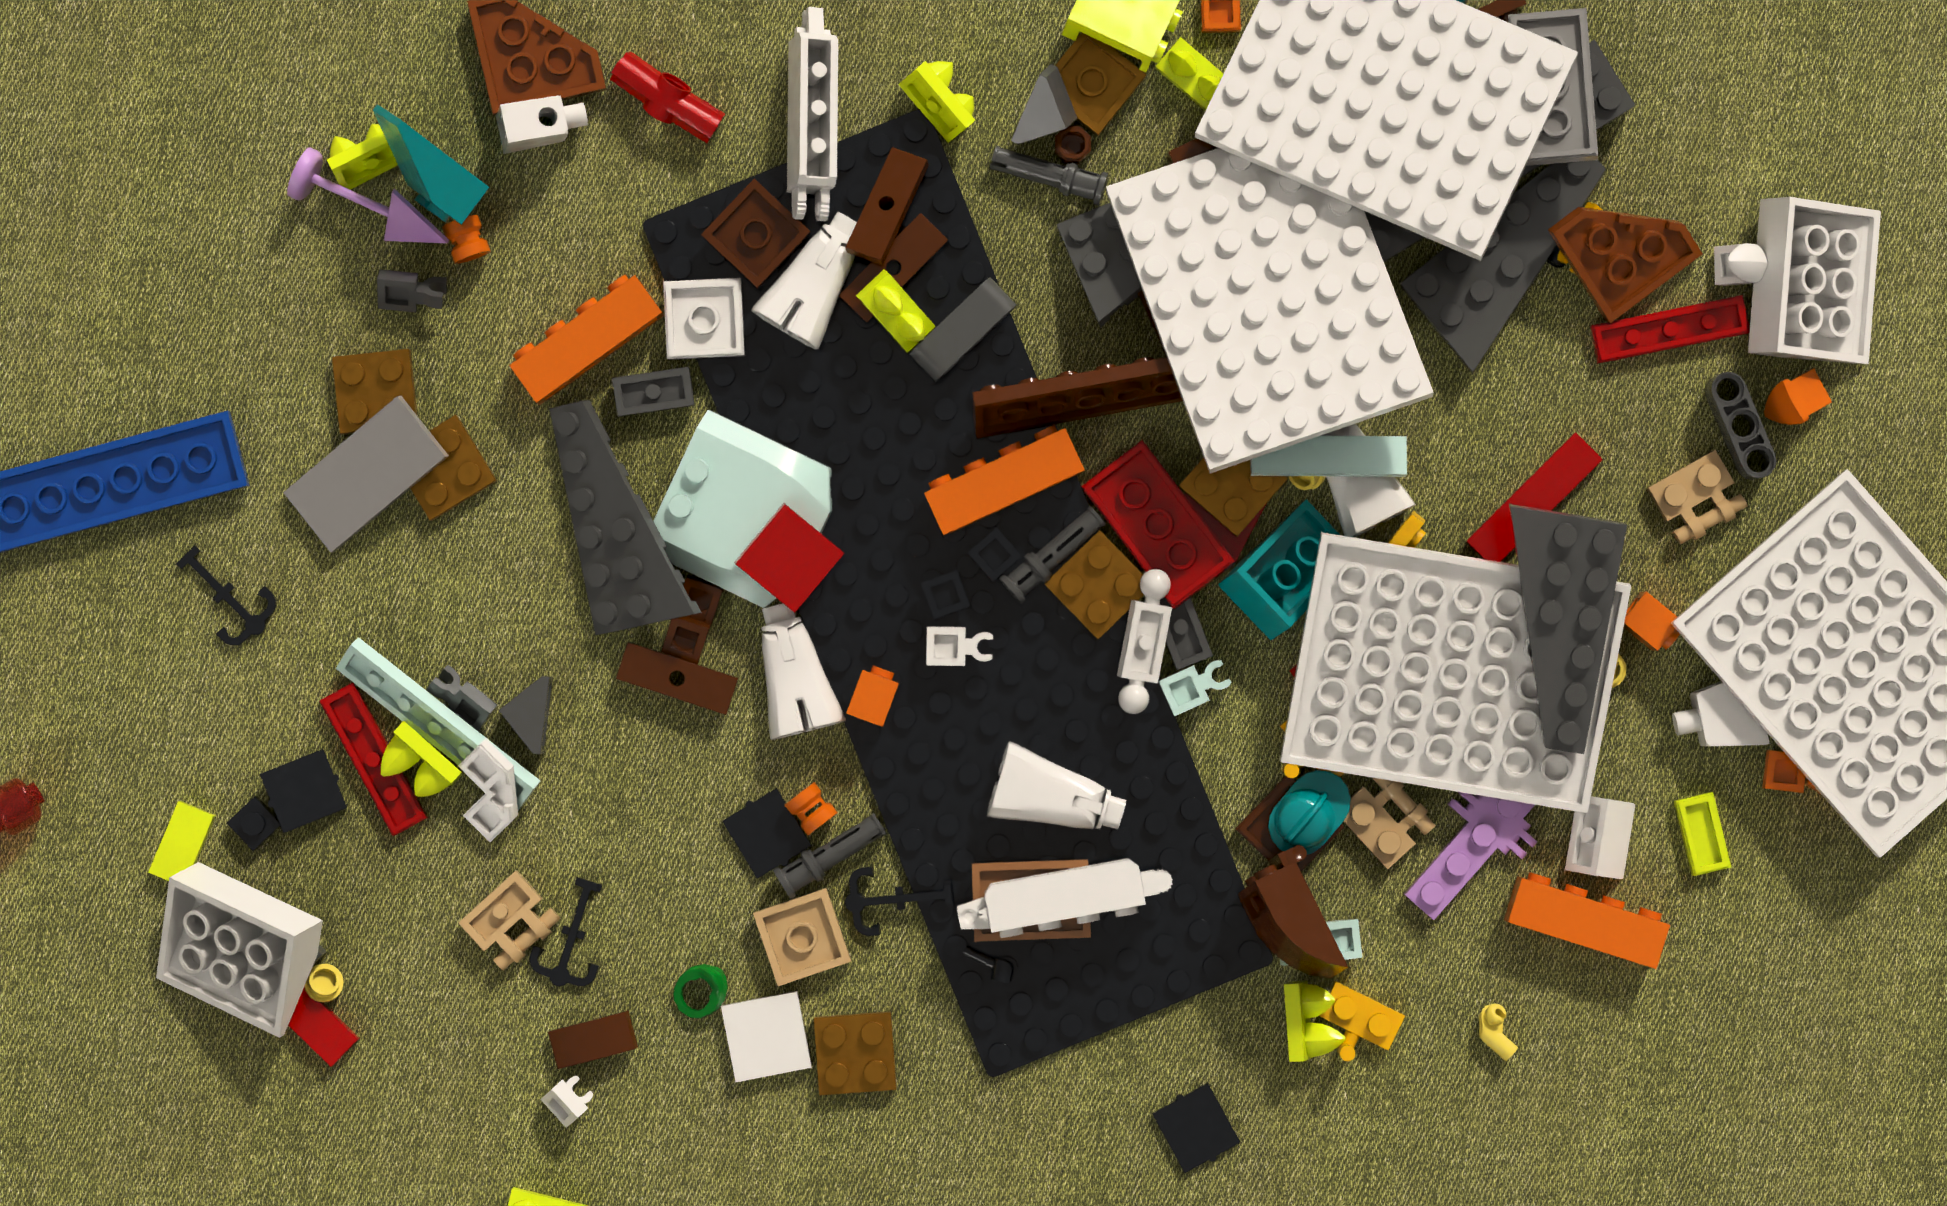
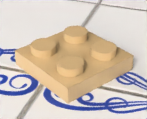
M827 887L753 912L777 986L852 961Z

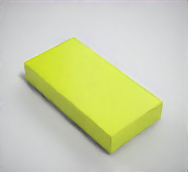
M1713 792L1675 800L1674 805L1691 875L1698 876L1731 868Z
M178 801L148 873L169 881V877L196 864L216 815L183 801Z

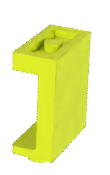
M1077 0L1067 19L1062 35L1076 41L1079 33L1082 32L1141 60L1142 64L1139 70L1146 73L1151 61L1159 64L1168 45V42L1163 41L1162 38L1166 30L1174 32L1183 11L1177 9L1180 0Z

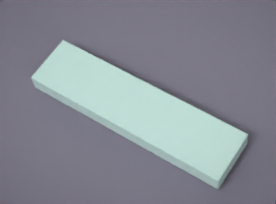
M1318 436L1251 459V476L1406 477L1407 436Z

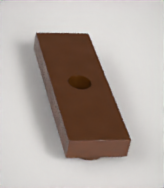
M893 147L891 148L845 247L847 253L883 265L929 166L927 159ZM886 206H893L890 210H883Z
M920 213L894 239L883 265L871 262L839 297L868 323L874 316L856 295L883 269L886 270L887 265L891 262H897L901 265L900 273L891 276L903 287L948 242V239Z
M628 642L616 679L727 715L739 677ZM674 671L683 673L685 680L682 685H676L672 682L671 675Z

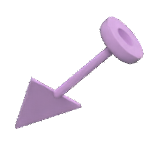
M311 147L303 152L296 163L288 183L287 195L298 201L303 200L310 194L313 187L318 185L388 217L384 241L449 242V239L397 190L393 189L390 206L387 207L319 176L323 157L320 152Z

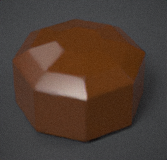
M1068 126L1055 136V155L1065 165L1067 163L1071 164V162L1080 165L1090 156L1091 136L1081 126Z

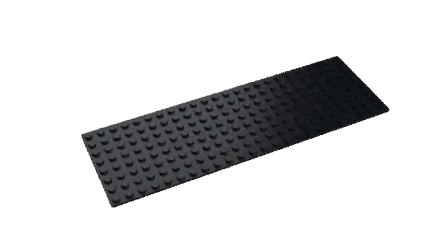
M917 109L837 142V180L835 187L830 190L828 220L817 221L815 216V195L806 194V213L802 220H798L811 231V234L759 289L704 239L701 234L754 178L792 213V193L787 192V163L651 217L644 221L643 229L664 281L741 278L745 356L696 358L718 414L831 468L832 513L822 534L840 548L844 555L798 610L813 642L824 673L846 719L844 721L913 893L944 890V881L952 880L955 907H946L945 899L917 901L986 1073L991 1077H996L1264 968L1272 963L1273 956L1270 949L1257 935L1237 895L1245 887L1177 720L1169 707L1159 682L1144 683V687L1149 694V703L1144 711L1138 714H1130L1125 712L1119 705V692L1125 685L1129 684V679L1117 676L1129 610L1107 632L1097 639L1044 585L1045 582L1042 581L1025 596L1026 601L1020 604L1001 583L999 577L992 582L967 553L997 527L1022 556L1003 573L1006 576L1009 575L1025 561L1023 556L1031 552L1036 554L1087 510L1089 504L1077 475L946 536H943L924 495V492L931 490L928 485L929 482L946 474H949L953 480L966 474L964 466L983 457L987 463H990L1001 457L1000 449L1020 441L1022 447L1036 441L1035 433L1053 426L1048 425L976 439L973 423L972 392L979 391L988 385L1004 387L1018 384L1021 380L1027 378H1037L1011 313L948 373L935 382L909 355L915 347L907 353L875 317L866 323L840 297L837 299L827 330L817 350L808 347L779 330L751 311L762 295L789 267L807 242L822 229L824 224L830 225L837 212L856 222L858 221L892 147L925 158L929 163L896 237L922 213L948 239V242L902 287L903 290L937 327L989 277L998 284L936 129L920 109ZM886 206L883 210H890L893 206ZM855 256L840 294L871 261ZM891 262L887 265L886 271L890 275H897L901 271V265L897 262ZM1082 529L1077 530L1056 550L1060 551L1082 532ZM1097 530L1088 540H1086L1076 551L1071 553L1058 566H1056L1051 571L1052 576L1074 554H1076L1099 530ZM1048 555L1042 562L1045 564L1051 559V555ZM957 570L970 607L934 620L921 583ZM1031 572L1018 581V585H1021L1032 575ZM927 627H966L965 638L972 639L981 632L993 634V639H983L977 644L979 653L984 655L991 654L992 660L983 662L975 659L972 655H965V666H926ZM873 665L895 673L892 681L899 683L883 727L846 714L862 670L870 672ZM1008 742H1013L1056 765L1100 784L1106 789L1111 790V796L1125 799L1126 805L1119 829L1116 830L1103 825L1101 829H1095V827L1094 829L1073 828L1049 823L988 817L987 811L995 782H998L1000 778L998 771ZM1129 858L1139 866L1140 872L1163 869L1164 871L1167 870L1173 879V885L1168 889V892L1165 891L1157 895L1146 896V905L1138 906L1139 913L1116 917L1115 910L1099 913L1100 920L1090 922L1091 938L974 942V929H961L958 919L957 906L973 900L972 863L1088 859V865ZM966 946L987 956L1012 962L1014 965L1012 982L1003 983L991 980L993 967L985 966L963 955Z

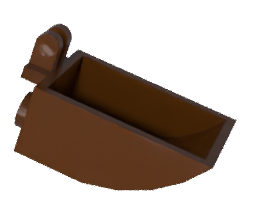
M1297 845L1270 859V866L1253 874L1254 876L1245 880L1247 887L1237 895L1257 935L1274 955L1290 967L1311 976L1330 979L1349 967L1297 865L1307 856L1306 849L1301 845Z

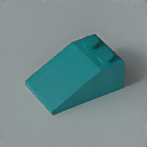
M377 104L373 112L407 185L418 193L414 200L445 223L451 217L462 225L489 187L401 119Z
M1307 499L1252 549L1218 584L1270 641L1289 629L1307 610L1321 532L1340 535Z

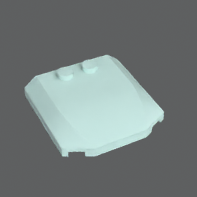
M707 410L692 436L654 518V523L667 546L665 552L673 565L762 608H766L776 597L740 569L734 562L783 503L822 534L832 513L831 468L722 415Z

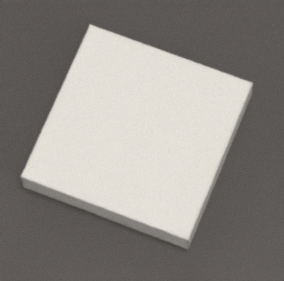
M741 278L663 281L668 360L745 356Z
M798 991L721 1006L735 1082L812 1068Z

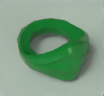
M706 964L688 968L679 977L674 988V1001L679 1011L690 1018L701 1019L715 1013L725 1001L728 990L724 971L718 967ZM702 978L712 989L709 995V1002L703 1009H692L684 1001L683 988L690 980Z

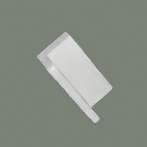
M1591 796L1588 813L1574 811L1565 870L1623 879L1635 804Z

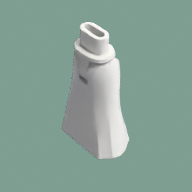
M837 212L830 225L824 224L822 229L807 242L789 267L762 295L751 311L764 321L815 350L819 349L835 304L855 258V255L847 253L845 247L857 222Z
M1356 424L1321 436L1365 435ZM1326 476L1344 536L1357 537L1376 527L1380 522L1384 523L1416 505L1395 477Z
M783 603L763 608L762 612L766 626L761 627L762 632H764L762 633V652L767 687L770 739L785 738L846 721L840 704L824 673L810 635L804 624L800 623L802 622L801 618H796L795 613Z
M1008 742L998 771L1000 778L998 782H995L987 811L988 817L1049 823L1073 828L1094 829L1095 827V829H1101L1103 825L1116 830L1119 829L1126 805L1125 799L1111 796V790L1106 789L1100 784L1056 765L1013 742Z

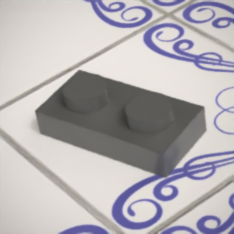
M689 367L612 378L618 417L695 406Z
M1165 597L1160 599L1161 605L1172 607ZM1191 598L1175 610L1172 608L1166 645L1176 670L1213 656Z

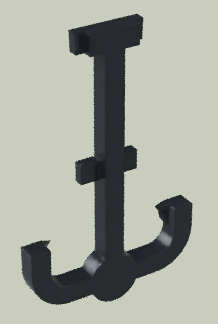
M194 545L176 565L183 569L190 564L217 592L212 599L217 604L224 599L246 621V629L238 637L233 638L229 636L225 627L220 629L216 635L228 645H240L251 635L262 634L266 629V620L276 610L277 600L275 595L264 586L257 595L266 598L268 606L260 615H251L230 594L235 587L230 582L223 586L195 558L200 550Z
M873 866L861 867L851 874L849 879L850 894L845 900L846 908L852 912L856 930L866 936L880 935L881 929L879 922L871 927L864 925L862 910L865 906L897 903V910H905V902L945 899L946 907H955L952 880L944 881V890L904 894L903 886L895 887L896 895L865 897L859 892L858 880L864 875L874 878Z
M579 877L576 878L575 885L583 887L571 927L563 926L561 932L568 935L559 966L550 969L540 965L538 957L544 949L535 945L532 948L530 954L532 969L538 974L550 977V981L555 986H564L567 983L576 986H586L597 975L599 965L588 963L589 973L584 978L570 975L567 966L576 938L584 940L586 932L579 930L590 892L591 890L600 892L602 884Z

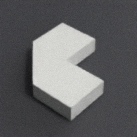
M485 738L458 767L485 793L463 816L491 842L518 816L514 765Z

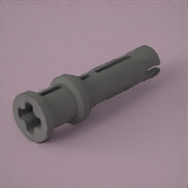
M997 145L991 159L993 162L990 164V170L1004 172L1058 188L1062 196L1068 197L1070 194L1093 200L1094 205L1097 206L1101 204L1109 173L1105 171L1098 174L1080 169L1077 163L1071 162V164L1067 163L1066 166L1004 149Z
M1089 506L1082 515L1063 529L1036 554L1033 552L1027 553L1023 556L1024 562L1009 575L1003 574L1000 576L999 580L1020 604H1023L1026 601L1025 596L1042 581L1047 583L1052 576L1051 571L1071 553L1076 551L1097 530L1106 525L1105 522ZM1082 529V532L1060 551L1056 550L1077 530ZM1048 555H1051V559L1044 564L1042 561ZM1031 572L1032 575L1021 585H1018V581Z
M873 813L859 824L846 830L813 852L810 849L802 851L800 858L782 869L778 867L773 869V872L789 898L792 899L796 897V891L814 880L820 882L826 876L824 872L887 833Z

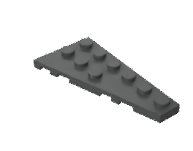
M1599 160L1550 164L1512 194L1481 261L1445 247L1400 283L1402 290L1472 375L1557 246L1548 229L1577 207H1583L1605 174L1606 169Z
M1111 203L1056 224L1100 328L1124 304L1127 306L1138 297L1137 294L1142 290Z
M590 400L550 408L595 635L702 613L696 601H691L683 586L685 580L679 569L675 570L665 552L667 546L639 494L634 493L627 480L629 474L624 464L618 463L609 446L611 440Z
M1509 504L1532 656L1533 674L1535 676L1543 743L1545 748L1584 754L1627 524Z

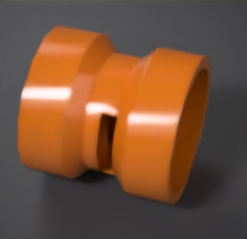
M478 215L468 216L462 225L454 220L442 226L444 235L451 241L452 245H455L451 251L454 264L472 261L491 252L488 241L479 238L482 224Z
M815 782L784 805L790 814L797 815L801 820V828L807 836L838 813L831 803H826L822 799L821 790ZM815 805H819V808L809 816L805 815Z

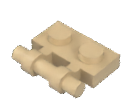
M1716 450L1709 452L1646 488L1665 522L1678 515L1681 517L1685 525L1673 531L1674 537L1680 545L1692 538L1694 540L1700 539L1706 535V530L1722 521L1725 523L1730 522L1736 518V513L1748 507L1741 494L1727 500L1722 493V490L1734 484V481ZM1710 498L1715 508L1697 518L1692 507Z
M1372 778L1382 790L1373 797L1362 786L1351 796L1350 810L1343 822L1388 870L1416 844L1406 831L1415 825L1423 835H1426L1436 825L1426 815L1428 810L1421 803L1416 804L1402 789L1405 786L1402 782ZM1390 799L1405 814L1398 822L1382 807Z
M516 870L459 922V925L483 951H486L495 942L499 944L503 951L493 961L504 971L514 961L519 963L526 956L525 951L539 938L544 940L552 933L550 928L561 918L551 907L540 917L532 910L543 898ZM522 918L529 927L513 940L506 932Z

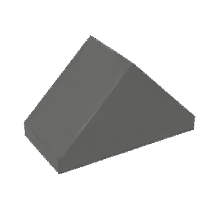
M1050 64L1039 74L1011 139L1012 142L1020 144L1064 130L1077 119L1058 67Z
M541 676L499 710L533 754H544L553 677Z

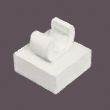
M578 1076L571 1077L567 1082H564L562 1079L540 1099L566 1128L588 1109L585 1104L593 1097L591 1091L587 1092L583 1097H578L573 1092V1086L580 1080Z

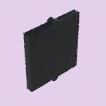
M323 749L259 774L269 797L267 805L269 808L274 809L283 834L347 808L337 784L339 776L333 774Z
M777 788L754 802L751 800L747 801L746 807L722 821L757 879L779 865H788L789 859L812 846L794 815L790 814L784 806L786 802Z
M1208 1082L1184 1096L1178 1094L1175 1101L1152 1113L1184 1173L1208 1160L1211 1162L1216 1161L1217 1155L1241 1143Z

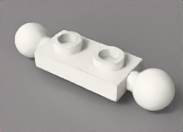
M1151 569L1141 577L1140 589L1145 596L1144 602L1131 600L1117 672V676L1129 679V684L1120 690L1118 701L1120 707L1130 714H1138L1148 706L1149 694L1144 687V683H1158L1172 611V607L1160 604V599L1164 598L1171 588L1169 576L1160 569Z

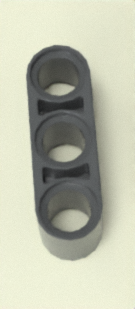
M989 277L928 334L909 355L937 382L990 333L1017 304Z
M1725 372L1714 376L1706 385V399L1736 470L1742 477L1750 480L1768 476L1775 468L1776 457L1744 380L1733 372ZM1721 380L1729 381L1734 387V396L1730 401L1721 399L1717 394V385ZM1737 415L1743 416L1749 423V431L1744 437L1738 436L1732 430V421ZM1752 451L1760 453L1764 459V466L1760 472H1753L1747 465V456Z

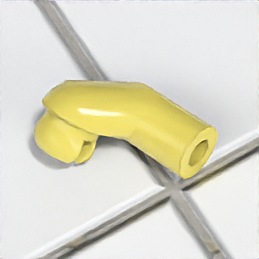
M1500 1004L1486 1005L1479 1015V1037L1504 1061H1507L1516 1052L1518 1047L1503 1034L1506 1010Z

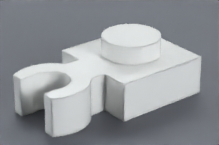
M927 627L926 666H965V655H972L975 659L983 662L992 660V655L979 653L977 644L983 639H993V634L981 632L972 639L965 638L966 627Z

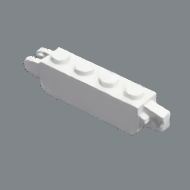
M807 7L802 12V25L795 28L794 37L789 41L787 192L792 193L793 219L802 220L804 218L807 207L806 194L815 195V216L817 221H827L830 208V190L835 187L837 180L838 39L836 35H831L830 30H824L823 8Z
M1129 858L999 881L989 884L984 892V897L958 905V919L961 929H991V933L999 932L1000 938L1023 934L1022 927L1038 924L1039 931L1062 927L1061 920L1076 917L1077 924L1100 920L1099 913L1115 910L1116 917L1139 913L1138 906L1146 905V896L1157 895L1165 891L1168 892V889L1173 885V879L1171 878L1172 875L1163 869L1140 872L1139 866Z

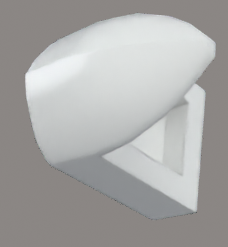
M1749 243L1715 246V285L1728 286L1758 283L1762 279L1768 263L1762 248L1757 244Z

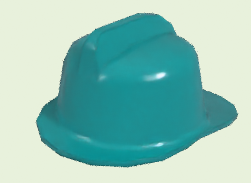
M1316 770L1306 773L1299 778L1275 805L1270 814L1268 829L1271 839L1280 850L1286 851L1301 845L1306 849L1307 855L1321 848L1343 823L1350 810L1351 797L1347 785L1339 776L1330 771Z

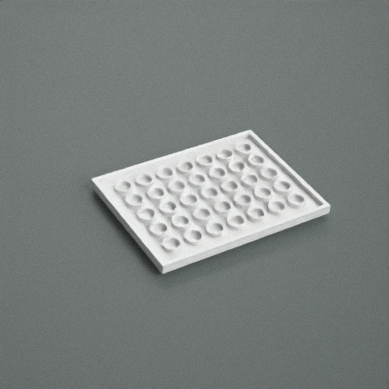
M1259 0L1195 131V138L1481 261L1577 59L1578 52L1456 0Z
M1220 148L1106 186L1109 201L1209 473L1433 397V389L1364 210Z
M1846 469L1682 612L1671 624L1877 858H1881L1947 799V581L1852 473Z
M1321 532L1280 762L1588 813L1631 585L1629 583L1616 582L1584 754L1545 748L1543 743L1518 565Z

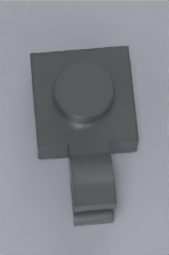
M379 270L377 277L378 309L416 313L418 304L437 309L443 308V294L447 292V277H431L422 283L418 282V273Z
M447 665L441 672L440 679L435 677L427 691L435 697L446 701L449 704L448 708L479 732L488 721L497 704L468 681L461 686L459 674L450 665Z

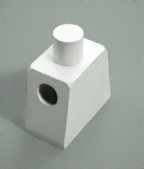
M561 96L501 104L496 114L503 154L563 142L568 135V129L588 126L584 103L563 106ZM548 117L553 125L545 126L539 121V118Z
M1722 681L1690 693L1692 709L1672 714L1677 736L1697 732L1700 746L1770 744L1768 733Z

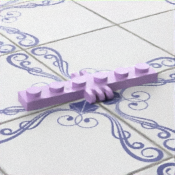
M1458 792L1469 804L1464 808L1461 803L1452 798L1448 805L1467 822L1407 889L1404 895L1432 920H1435L1496 849L1505 855L1511 850L1519 858L1523 859L1527 853L1516 844L1521 838L1532 848L1537 843L1526 832L1531 825L1523 819L1535 806L1534 804L1480 795L1474 797L1472 794Z

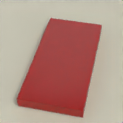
M1143 440L1081 486L1144 571L1160 569L1169 576L1171 588L1165 598L1174 610L1236 563Z

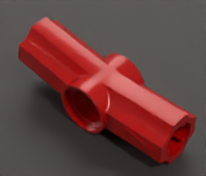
M631 51L624 54L611 72L610 80L641 101L643 109L649 115L667 124L673 122L705 143L709 142L725 115L719 109L691 93V88L680 78L666 72L661 73Z

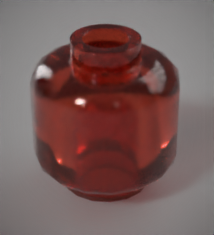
M13 778L0 786V833L6 831L10 835H17L42 818V811L39 805L44 803L45 800L34 782L26 785L23 780Z

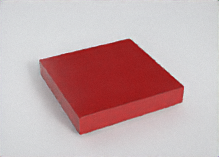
M783 503L734 563L795 613L844 555V552Z

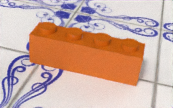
M626 275L621 276L607 287L610 293L598 302L595 297L589 299L576 309L578 316L566 324L563 320L557 322L544 332L547 337L537 346H534L532 342L528 343L513 355L516 361L509 366L538 405L543 404L665 316L636 275L630 279Z
M1055 425L1035 433L1036 441L1022 447L1020 441L1000 449L1001 457L990 463H987L983 457L964 466L963 468L966 472L964 475L952 480L950 475L946 474L929 482L928 485L931 490L924 492V495L943 536L1083 473L1085 469L1066 428L1057 431Z
M1529 872L1527 879L1517 876L1504 921L1657 969L1670 928V924L1660 921L1661 913L1642 907L1639 908L1638 914L1623 910L1625 905L1623 901L1603 895L1601 902L1586 898L1588 890L1566 884L1563 891L1549 886L1551 878Z

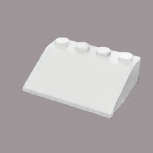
M1795 197L1760 199L1757 245L1762 248L1768 263L1762 279L1758 283H1753L1748 353L1783 358L1869 364L1881 211Z
M198 862L169 877L156 978L280 1038L286 1032L318 955L323 920Z

